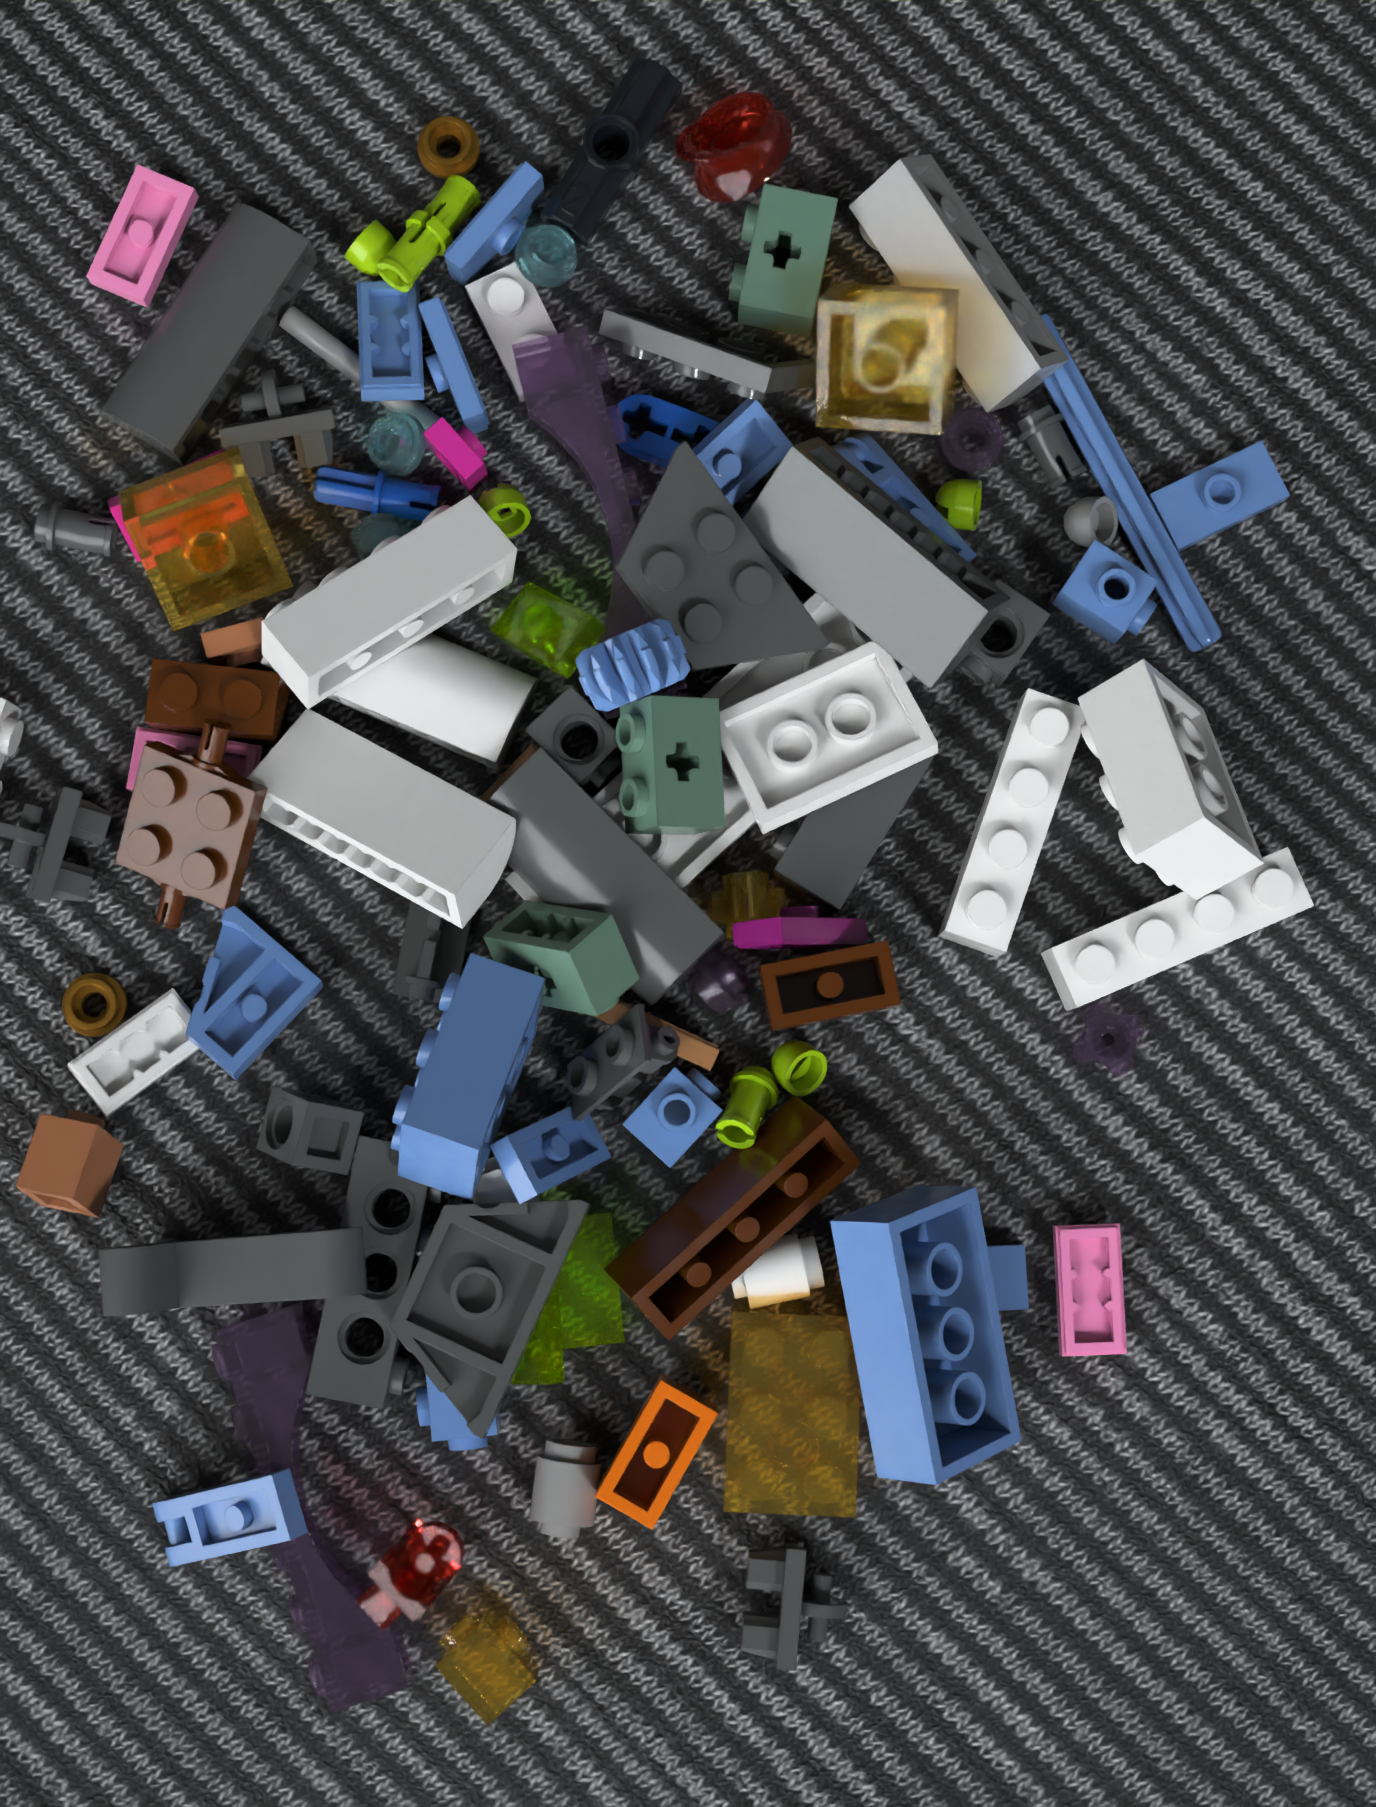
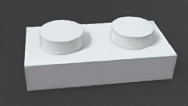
M521 259L465 286L467 295L520 403L576 376L573 363Z

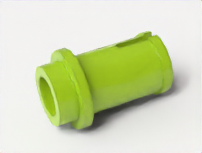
M759 1066L745 1067L742 1071L735 1073L729 1082L731 1096L722 1117L716 1124V1129H718L716 1134L723 1143L737 1149L751 1147L756 1141V1134L766 1110L771 1109L777 1103L779 1097L777 1081L770 1071Z

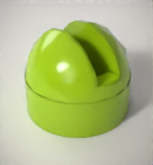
M374 220L352 243L344 258L358 271L369 276H380L377 264L397 242L388 229L378 220Z
M961 478L948 481L936 492L935 498L938 503L935 506L936 510L952 528L975 531L981 510V480Z
M498 483L497 488L489 491L488 489L484 490L477 503L501 531L510 538L526 529L530 523L531 514L526 499L520 490L511 484ZM510 508V511L502 515L499 512L500 509Z
M795 1039L787 1041L775 1049L771 1058L770 1070L777 1083L789 1093L795 1096H805L813 1092L822 1083L827 1072V1060L824 1054L811 1044Z

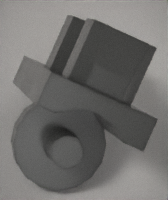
M271 369L261 371L263 390L240 394L244 413L267 409L268 416L224 424V428L218 429L222 448L231 447L234 461L242 479H249L277 472L271 440L277 438L294 437L300 469L333 463L334 435L332 429L336 428L339 421L335 404L285 413V405L306 402L303 383L280 387L276 371Z
M63 786V788H57L43 834L37 832L44 809L25 803L18 826L0 822V837L13 840L7 861L8 865L26 870L32 846L39 848L24 897L50 903L51 898L86 902L95 870L63 861L69 837L102 845L112 813L92 802L82 800V791Z
M784 1539V1548L769 1547L748 1550L746 1588L780 1591L778 1614L743 1611L740 1650L762 1657L774 1658L776 1669L796 1671L801 1615L809 1617L807 1639L824 1642L827 1637L828 1619L846 1618L848 1612L847 1601L830 1597L832 1575L829 1573L813 1572L811 1595H803L807 1552L806 1548H804L803 1540Z

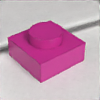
M441 417L423 433L429 450L470 495L489 479L485 463L481 460L488 452L466 426L462 425L455 431Z

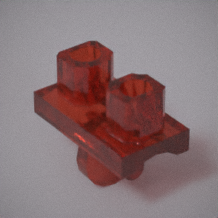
M417 1519L367 1573L374 1583L357 1600L359 1606L384 1630L402 1613L414 1622L429 1608L462 1567L461 1563L465 1553L462 1538L454 1528L446 1523L432 1521L423 1524Z

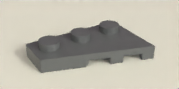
M634 307L605 309L598 333L620 341L618 350L626 355L644 360H654L655 355L665 357L674 361L673 371L681 375L700 380H709L710 374L730 381L728 386L730 392L754 400H764L767 393L814 387L820 362L800 356L795 361L776 363L764 359L766 346L746 340L741 342L733 339L718 338L716 344L708 343L710 332L702 327Z

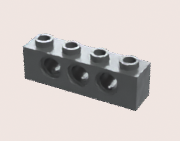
M359 1135L340 1228L363 1227L365 1264L372 1254H385L395 1262L397 1278L389 1289H377L367 1281V1294L325 1298L306 1394L384 1409L390 1403L391 1394L402 1396L410 1357L400 1355L402 1343L390 1329L389 1325L433 1231L432 1228L426 1227L430 1202L441 1204L444 1192L397 1176L399 1152L391 1149L392 1140ZM389 1189L403 1192L410 1202L409 1217L400 1226L388 1225L378 1214V1200ZM371 1318L382 1327L384 1342L378 1352H363L353 1343L351 1331L357 1319Z

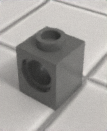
M997 579L994 584L1006 593L1011 600L992 625L1001 626L1008 632L1011 639V648L1002 653H995L986 649L980 640L956 668L980 685L985 686L990 680L1000 687L1051 614L1000 579Z
M571 685L525 729L529 739L538 748L541 747L583 790L591 782L597 788L602 787L622 767V758L619 756L622 751L617 745L616 731ZM577 728L590 729L598 736V746L595 752L584 759L571 758L563 751L565 737Z
M272 1086L256 1149L292 1166L348 1175L364 1112L327 1096Z

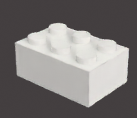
M1144 658L1078 697L1086 723L1081 725L1082 736L1091 752L1100 759L1105 773L1099 778L1101 789L1109 803L1119 811L1124 825L1118 831L1119 839L1128 856L1136 864L1144 862L1156 871L1159 878L1167 886L1174 884L1195 900L1264 864L1205 711L1199 704Z

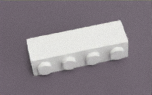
M471 495L452 507L449 505L440 506L433 510L417 528L402 537L395 535L386 538L374 548L369 557L349 569L347 567H339L333 570L320 582L316 589L297 600L294 598L286 599L272 608L266 618L262 620V655L304 706L309 709L512 583L518 549Z
M1030 688L1018 700L938 937L996 957L1007 951L1081 734V725L1085 723V718L1079 705Z
M1286 847L1262 857L1264 864L1198 900H1195L1183 891L1042 952V958L1065 1010L1069 1011L1313 907L1312 899L1289 848Z

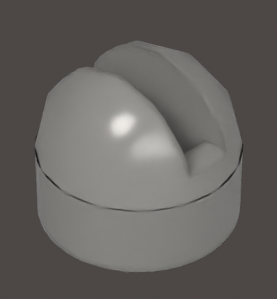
M1088 496L1078 499L1075 504L1067 509L1063 516L1064 530L1070 540L1077 545L1090 547L1094 539L1107 547L1115 538L1118 528L1117 509L1113 501L1106 496Z

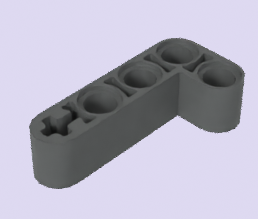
M363 1227L167 1241L98 1250L103 1316L143 1314L187 1307L336 1298L368 1293Z

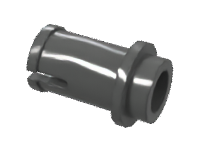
M1047 405L1019 421L1017 425L1022 432L1018 437L1019 442L1024 443L1027 441L1052 491L1067 484V480L1056 461L1057 458L1061 459L1072 480L1088 470L1082 464L1060 424L1065 419L1063 414H1055L1051 405Z
M56 500L52 506L44 504L40 506L36 518L34 536L36 542L46 543V549L50 551H55L57 546L103 554L105 557L111 558L114 554V548H116L119 526L113 516L105 517L65 509L64 503Z

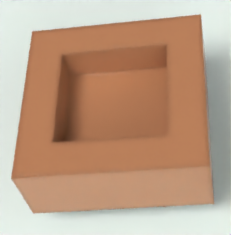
M260 617L201 633L207 659L216 666L253 670L263 666L260 662L263 658L262 620L264 618Z

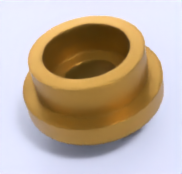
M455 116L436 118L423 128L418 138L417 149L420 161L424 168L435 177L448 179L451 175L464 176L474 168L479 159L480 144L477 133L468 122ZM454 142L461 147L459 153L452 158L442 157L439 155L438 150L444 143Z
M88 973L76 978L67 987L62 1000V1011L66 1022L73 1030L85 1036L101 1037L108 1035L122 1024L127 1014L128 1001L123 987L114 978L101 973ZM100 993L105 997L107 1007L102 1015L92 1017L87 1012L86 1003L90 996Z

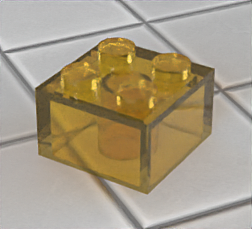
M833 282L818 299L815 427L942 435L954 415L959 289Z
M239 446L118 491L123 522L173 632L293 587L285 557Z

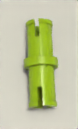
M459 175L449 176L443 187L424 210H416L408 218L404 235L377 264L379 275L388 285L400 292H408L429 263L436 256L445 255L444 252L453 243V234L481 203L479 199L481 197L480 193L470 181Z

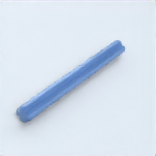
M1047 314L1040 315L1069 358V361L1046 378L1043 384L1058 412L1063 414L1065 418L1063 421L1102 493L1115 504L1118 522L1145 572L1159 581L1155 586V590L1185 646L1191 652L1200 651L1215 643L1222 636V631L1053 320Z

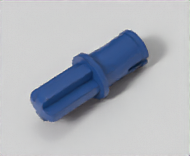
M322 465L319 467L314 481V499L318 502L371 512V518L378 520L380 514L423 522L433 510L439 507L437 503L438 500H441L442 486L440 485L432 486L387 477V470L382 469L379 470L378 475Z

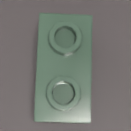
M764 183L760 204H747L741 241L751 242L747 265L735 263L728 298L730 301L739 302L738 323L811 337L838 198ZM778 251L789 253L785 269L773 267Z
M651 695L619 707L620 718L616 726V741L619 749L622 751L623 782L619 791V805L621 812L625 816V833L695 835L724 828L725 811L719 698Z
M525 900L483 936L494 961L545 978L541 1001L543 1006L597 1017L612 1009L618 1003L619 997L640 979L612 914Z

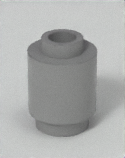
M546 1439L544 1453L537 1455L529 1515L530 1519L542 1523V1534L561 1538H578L580 1527L594 1526L597 1505L595 1493L599 1486L602 1462L596 1460V1444L571 1439Z

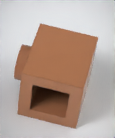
M75 1110L68 1111L66 1118L40 1114L15 1187L41 1206L99 1218L124 1145L104 1130L105 1121L94 1115Z

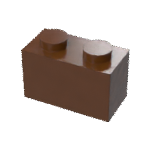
M152 659L144 722L153 729L202 736L204 720L214 718L222 720L223 723L227 722L232 726L228 741L275 746L286 733L291 689L277 672Z
M888 940L760 965L758 969L770 1032L891 1009L901 1004Z

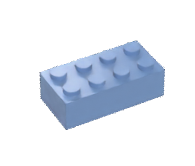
M917 1185L830 1220L877 1477L937 1485L1022 1441L977 1187Z

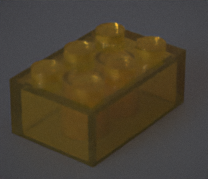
M730 1307L722 1496L723 1512L856 1518L861 1387L847 1312Z

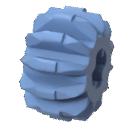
M660 618L581 651L575 661L580 674L579 681L585 695H589L596 710L606 712L683 680L690 671L685 655L687 650L680 634H676L670 620Z

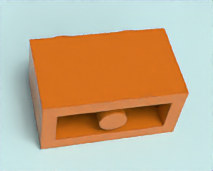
M661 1373L600 1480L595 1497L653 1530L718 1415L717 1405Z

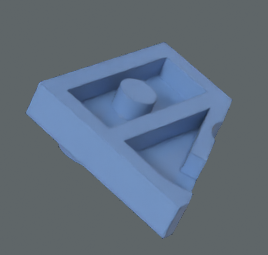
M234 905L223 912L221 932L213 957H209L202 979L204 986L199 1001L194 1004L186 1035L193 1044L233 1079L237 1080L323 988V983L321 979Z

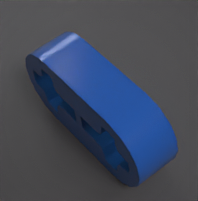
M645 394L630 395L620 401L613 412L612 418L614 438L621 450L664 468L667 467L672 452L682 444L674 441V436L688 441H695L699 433L708 435L719 425V423L707 416ZM641 411L650 414L651 426L666 433L663 437L650 431H644L640 440L630 437V425L624 421L626 418L636 420Z

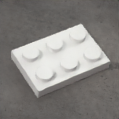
M874 641L719 712L721 752L762 834L938 753V742L891 655Z

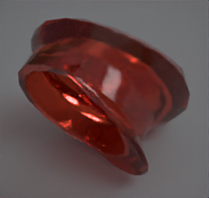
M746 91L730 95L713 104L682 131L676 141L675 151L681 159L694 162L695 186L701 195L710 201L729 204L745 198L774 174L789 151L793 132L789 118L776 109L770 99L761 93Z

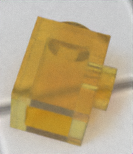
M488 1609L474 1621L467 1613L439 1639L440 1644L445 1650L440 1653L435 1667L487 1726L537 1681L540 1666L525 1651L531 1643L519 1626L506 1615L498 1620Z

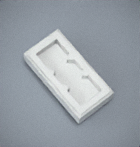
M172 988L69 1062L67 1067L104 1116L108 1117L199 1050L186 1035L192 1012L174 988Z

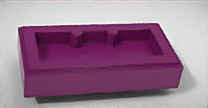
M818 906L781 908L780 917L732 923L734 946H738L739 949L822 950L863 945L864 941H868L866 919L819 918Z

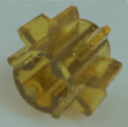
M750 871L721 876L722 891L710 892V896H708L710 918L717 926L725 925L726 941L734 942L732 923L780 917V909L786 908L785 887L770 888L768 872Z

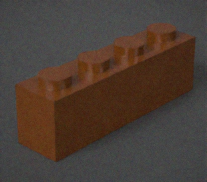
M797 1096L791 1097L759 1127L756 1141L751 1147L733 1150L604 1268L605 1272L668 1341L861 1164V1161L829 1121Z

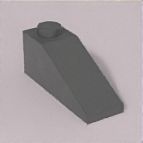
M935 755L809 813L800 828L788 823L769 853L771 857L779 861L773 870L772 876L837 915Z

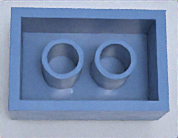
M470 953L462 975L450 973L439 1003V1010H442L443 1013L437 1030L427 1029L417 1055L416 1065L420 1067L415 1085L414 1087L404 1086L394 1111L392 1123L397 1124L392 1138L391 1149L399 1152L397 1176L472 1201L491 1152L489 1145L495 1142L536 1035L545 978Z

